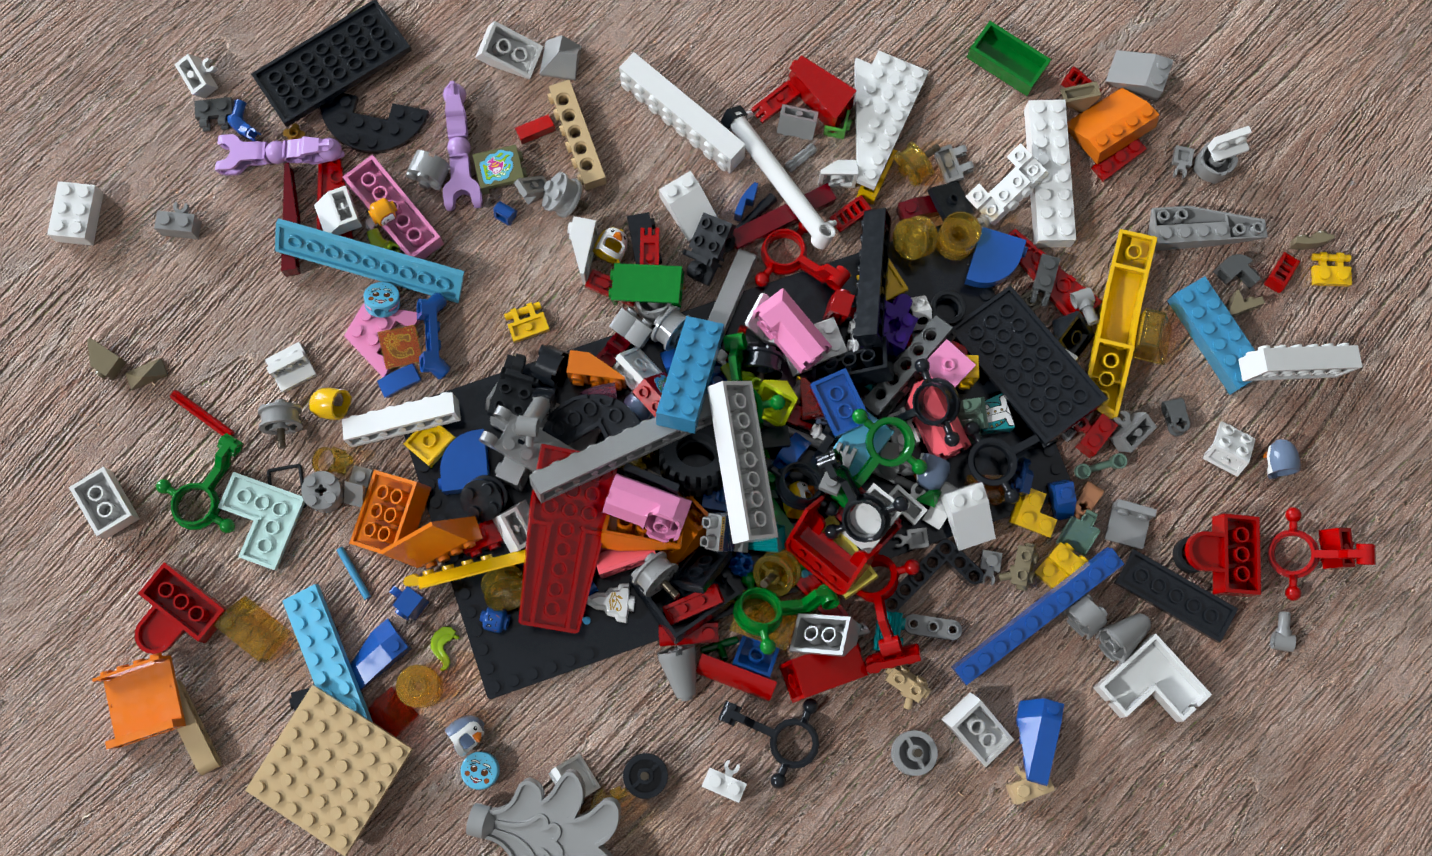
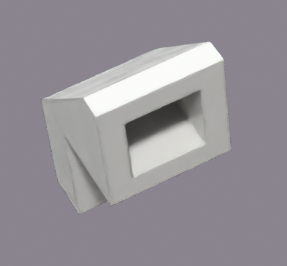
M945 482L940 490L941 494L958 488ZM939 497L935 508L930 506L923 518L925 522L937 529H940L947 519L941 497Z

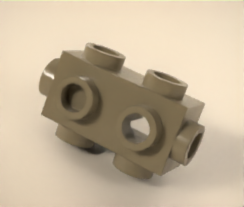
M1024 543V546L1018 545L1015 564L1010 566V572L999 574L1000 581L1011 579V584L1015 585L1017 590L1027 591L1030 588V584H1033L1035 580L1033 568L1034 565H1037L1039 553H1037L1035 544Z

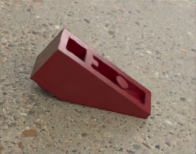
M930 195L900 202L896 209L902 227L939 216Z

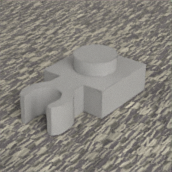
M1179 145L1174 147L1171 165L1176 166L1173 172L1174 178L1177 172L1182 173V179L1185 178L1187 175L1186 168L1192 166L1194 149Z
M926 527L906 530L907 536L896 534L893 537L902 540L901 544H895L896 548L903 547L908 544L909 550L929 547Z
M982 550L979 567L985 571L982 584L985 583L986 577L991 579V586L995 583L993 574L994 572H1000L1003 553Z

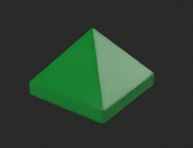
M930 490L917 497V501L935 508L942 492L941 490Z

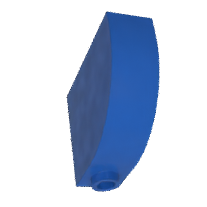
M983 227L964 284L978 288H988L1006 281L1015 271L1021 257L1025 258L1028 249L1025 246L1027 240Z
M484 429L461 434L446 448L441 460V478H438L439 490H442L445 495L461 493L464 486L480 475H490L488 446L479 441L483 431H485Z

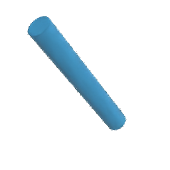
M344 547L338 548L336 551L363 599L371 598L368 589Z

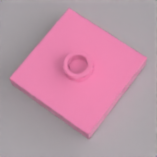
M947 339L927 359L930 363L929 373L931 378L946 379L954 387L976 366Z

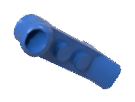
M434 293L429 299H418L417 320H424L426 351L419 356V366L421 373L430 372L440 380L451 370L450 366L439 356L441 340H438L440 322L437 321V314L446 306L447 302L442 294Z

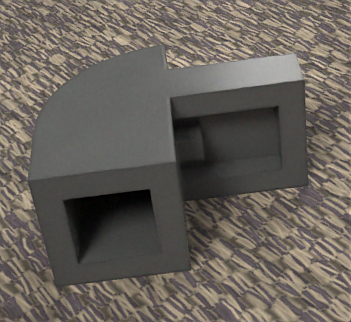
M1242 254L1228 257L1213 271L1225 285L1237 276L1250 289L1261 279L1257 271L1248 266L1253 260Z

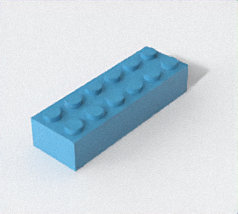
M1204 276L1173 294L1167 302L1228 393L1231 395L1253 382L1242 381L1238 359L1246 356L1247 352L1255 351V349L1207 278Z
M686 316L656 411V425L695 434L708 391L707 387L710 384L722 344L724 324Z

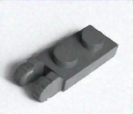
M1042 253L1032 286L1031 303H1035L1038 292L1044 293L1041 306H1047L1060 258Z

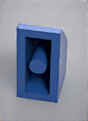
M1065 479L1047 483L1053 518L1058 521L1074 516L1077 501L1074 482Z

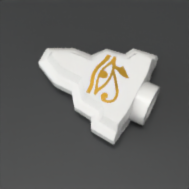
M630 583L619 584L616 588H609L606 593L597 592L588 596L587 604L596 610H604L607 616L615 617L617 622L627 623L629 612H634L635 596L630 595Z

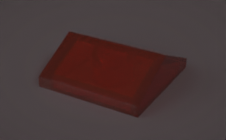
M390 687L368 708L373 723L396 738L419 716L393 687Z

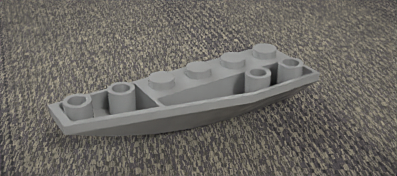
M1193 206L1151 209L1148 235L1158 237L1154 251L1227 245L1268 237L1265 219Z

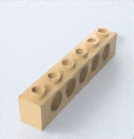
M570 80L549 86L550 93L547 96L550 104L555 105L556 109L553 112L556 121L560 120L561 122L559 129L562 137L566 136L568 142H565L568 153L572 152L574 157L571 159L574 169L578 168V180L584 185L586 191L607 184ZM563 101L568 102L566 105H560ZM569 117L574 118L573 121H566V119ZM575 133L580 134L577 138L571 137ZM579 150H586L584 154L577 153ZM591 166L592 169L586 171L584 167Z

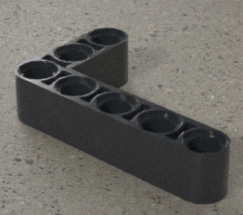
M942 540L919 563V573L922 574L923 580L918 582L914 579L913 575L908 574L898 584L893 595L885 600V605L887 600H893L896 603V608L891 610L886 605V610L892 613L897 612L943 564L952 570L966 585L971 587L981 583L984 574L961 550L958 551L957 546L952 541ZM941 545L948 546V554H944L941 552ZM956 558L963 561L964 565L962 568H958L955 565L954 561ZM927 559H934L936 567L930 568L927 565ZM970 572L977 574L978 580L976 582L970 580ZM900 587H908L909 595H902Z

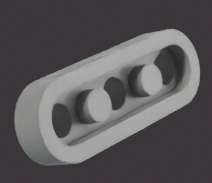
M910 614L905 617L904 630L908 634L945 640H956L962 634V627L955 620ZM912 620L916 621L917 626L915 628L911 627L910 622ZM931 623L936 625V630L930 629ZM950 626L955 627L956 632L954 634L950 633Z

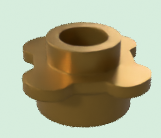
M294 123L289 129L283 131V135L289 140L301 139L305 137V132L299 129L297 123Z

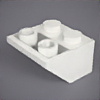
M346 186L327 192L314 205L322 229L325 232L341 235L362 227L352 196Z
M526 500L512 506L492 519L510 553L526 547L530 509Z

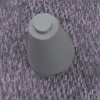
M1137 613L1103 627L1095 634L1096 640L1099 638L1101 642L1098 646L1107 658L1113 662L1118 660L1120 661L1118 664H1122L1149 632L1151 621L1148 616Z
M685 644L676 646L677 648L671 650L667 648L657 652V658L676 698H681V701L693 699L692 696L696 694L695 645Z

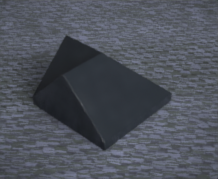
M1075 311L1052 321L1056 339L1065 349L1078 357L1095 336V333L1088 326L1080 311Z

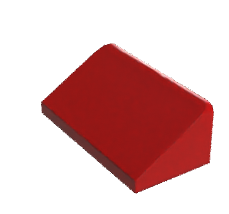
M549 114L515 128L522 145L556 131Z

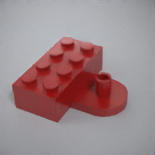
M1225 513L1213 516L1212 532L1202 531L1188 538L1185 545L1186 559L1196 570L1213 572V594L1241 597L1261 595L1260 517Z
M163 562L138 593L152 607L136 626L135 642L142 651L149 654L168 651L184 632H187L198 642L207 643L231 611L174 566Z

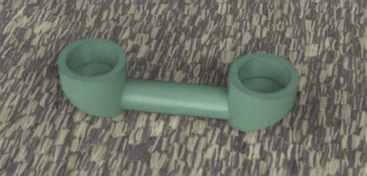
M1122 453L1112 455L1109 460L1089 466L1087 464H1078L1074 469V473L1078 479H1086L1092 472L1110 467L1121 469L1127 465V457Z

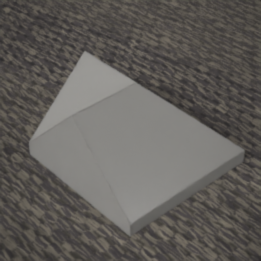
M563 35L547 40L540 68V76L576 81L582 46Z

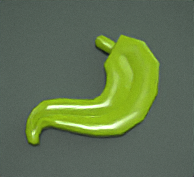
M452 627L440 628L431 638L430 647L434 655L443 663L442 668H440L441 671L447 670L451 663L449 656L444 650L445 644L452 641L453 638L459 639V636L456 635V631Z

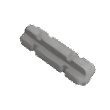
M812 143L807 145L806 149H802L792 160L790 159L785 163L786 169L789 172L794 171L809 156L815 154L817 148Z

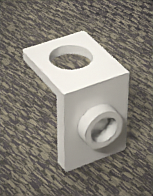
M925 295L912 297L911 311L913 316L918 319L921 317L928 318L927 322L923 325L916 323L914 331L925 329L928 321L932 320V308Z

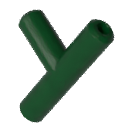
M733 636L703 646L700 650L703 654L717 650L721 661L726 662L728 655L725 647L739 643L738 636Z

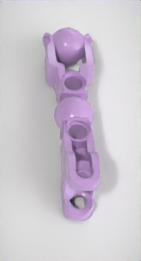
M450 81L443 92V98L446 102L445 115L449 139L447 150L450 154L451 173L450 180L443 187L444 206L447 211H453L456 199L461 195H469L474 207L482 208L483 200L480 186L471 176L469 157L471 146L468 141V121L464 108L466 91L463 86L456 84L455 81Z
M234 134L218 136L217 144L225 150H230L226 159L216 162L215 171L221 175H239L249 166L272 163L282 164L285 161L287 163H309L315 165L344 157V152L339 141L329 137L325 139L302 137L301 139L284 140L283 142L275 140L268 144L267 142L260 141L243 142Z

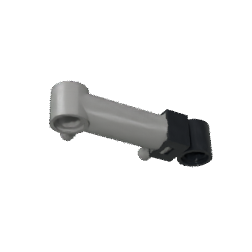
M537 386L531 395V403L523 415L518 416L516 435L526 436L527 447L534 445V437L537 438L540 427H544L546 415L550 416L553 407L556 406L557 388Z

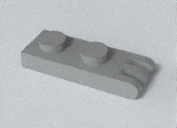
M839 442L836 449L842 455V465L850 469L858 449L853 448L851 454H849L850 446L846 445L844 450L841 451L843 443ZM825 472L819 485V490L837 497L842 486L840 483L830 479L828 473Z

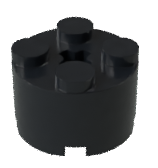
M541 345L538 359L532 363L530 372L533 373V377L539 379V382L553 388H558L557 384L561 385L567 376L569 352L551 345Z

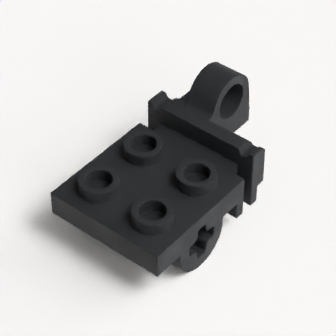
M703 212L689 244L692 250L684 249L682 252L683 255L694 259L687 268V275L690 278L710 287L718 267H722V265L718 264L719 261L724 262L725 259L722 258L724 253H728L734 248L736 239L733 232L736 225Z
M518 353L515 356L507 355L487 415L495 417L493 414L498 405L509 409L516 416L523 415L531 403V395L539 385V379L522 374L526 364L525 355Z

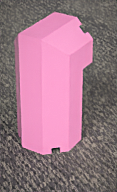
M784 288L753 310V318L758 317L759 319L757 322L758 327L768 339L772 340L775 338L774 343L777 344L800 373H803L804 370H809L823 358L822 353L824 351L827 354L831 351L832 346Z
M617 473L610 487L602 512L639 525L642 529L645 527L648 537L665 543L669 542L671 538H674L673 541L678 540L692 501Z

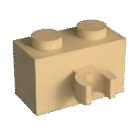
M1014 766V770L1017 775L1021 776V779L1006 784L1012 803L1017 805L1055 791L1050 777L1047 786L1027 781L1025 771L1021 772L1018 766Z

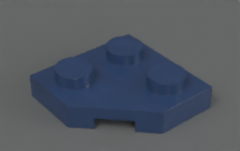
M1024 457L1017 459L1016 472L1008 481L1012 488L1019 491L1020 497L1030 494L1034 477L1033 471L1029 470L1031 461Z

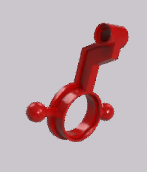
M799 222V229L796 232L790 229H778L767 236L761 247V259L766 269L764 272L757 273L754 279L759 287H764L769 283V276L772 272L788 275L802 269L820 282L827 283L835 291L837 289L840 290L851 277L850 272L843 266L838 265L836 268L830 264L819 266L807 258V247L802 239V235L808 233V231L801 222ZM787 238L796 242L801 252L795 261L781 264L770 258L768 247L777 239Z
M1291 507L1285 512V517L1289 521V530L1277 534L1268 547V560L1272 568L1280 575L1289 578V586L1285 590V596L1291 601L1298 600L1302 594L1297 586V578L1309 575L1318 565L1319 559H1356V564L1376 565V544H1356V549L1319 550L1316 541L1309 534L1298 530V521L1301 519L1302 514L1296 507ZM1287 537L1302 538L1310 546L1311 559L1301 570H1285L1276 561V547L1281 540Z
M878 554L871 567L883 566L891 571L889 583L880 591L866 592L861 589L856 594L864 600L874 602L877 621L884 638L878 640L884 658L903 653L899 635L894 636L889 623L885 600L896 591L900 574L915 575L920 570V564L918 561L910 559L903 566L896 567L889 557Z

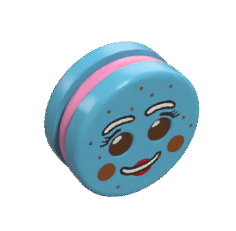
M377 282L367 287L364 292L366 311L370 315L379 318L395 314L400 308L398 289L387 282Z
M474 752L465 758L461 766V776L464 783L476 790L491 787L495 784L500 774V766L497 759L488 752Z

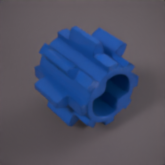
M736 552V556H733L730 560L729 568H731L733 575L747 576V573L753 571L754 561H752L749 553Z

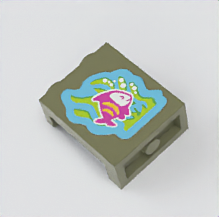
M516 145L472 154L483 195L490 194L489 189L514 184L518 178L528 177L526 168L521 166V162L524 161L522 151H518Z

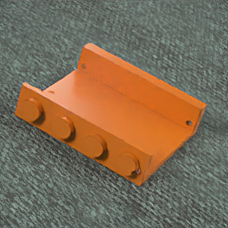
M162 653L150 655L148 660H135L131 666L129 664L116 667V671H104L100 673L99 677L92 679L93 682H104L115 736L114 739L105 741L106 750L121 748L186 726L171 655L162 656Z

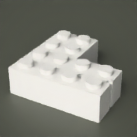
M1157 634L1149 635L1135 648L1124 663L1118 664L1093 687L1104 701H1111L1108 705L1120 718L1127 717L1152 695L1176 722L1186 720L1196 710L1195 707L1201 706L1212 695Z

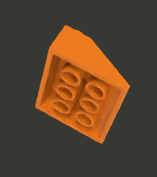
M1120 88L1069 120L1067 128L1068 133L1092 160L1099 164L1156 128L1160 114L1147 101L1124 88Z
M374 470L349 544L382 554V549L416 531L432 487Z
M475 516L433 521L382 549L381 553L413 567H426L428 570L437 567L438 562L442 563L450 560L451 555L455 556L463 553L462 549L476 546L475 542L483 538Z

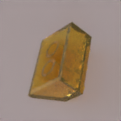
M753 598L743 603V611L750 619L759 623H769L775 619V611L768 602ZM797 615L782 616L779 628L772 634H769L770 639L775 642L777 648L787 649ZM733 617L730 631L762 642L761 636L752 635L744 631Z
M244 596L226 609L214 624L217 629L257 661L263 663L269 660L291 632L247 596Z

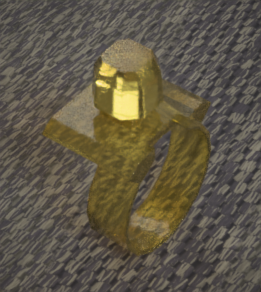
M321 447L315 451L312 457V467L316 472L320 471L318 467L320 455L328 449L334 455V461L326 472L344 475L346 466H350L353 463V457L348 455L346 450Z

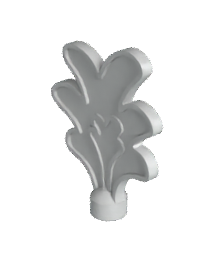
M569 769L560 777L551 793L546 797L541 783L529 777L518 785L512 800L504 806L491 807L475 803L468 817L466 834L495 842L506 851L508 856H613L603 844L612 837L618 828L621 818V806L617 799L607 797L590 811L577 815L585 799V784L577 770Z

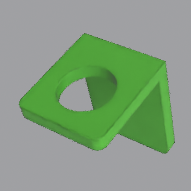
M847 109L843 129L825 125L823 135L844 139L845 131L850 130L852 121L848 120L850 110Z

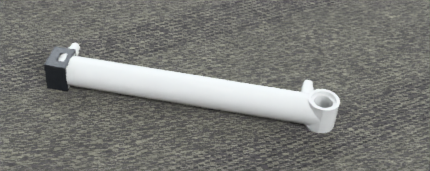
M741 105L727 109L720 122L728 130H732L736 137L745 143V149L812 236V244L818 249H826L836 234L834 226L837 225V221L830 220L824 222L748 122L747 119L753 117L754 113L752 111H745Z

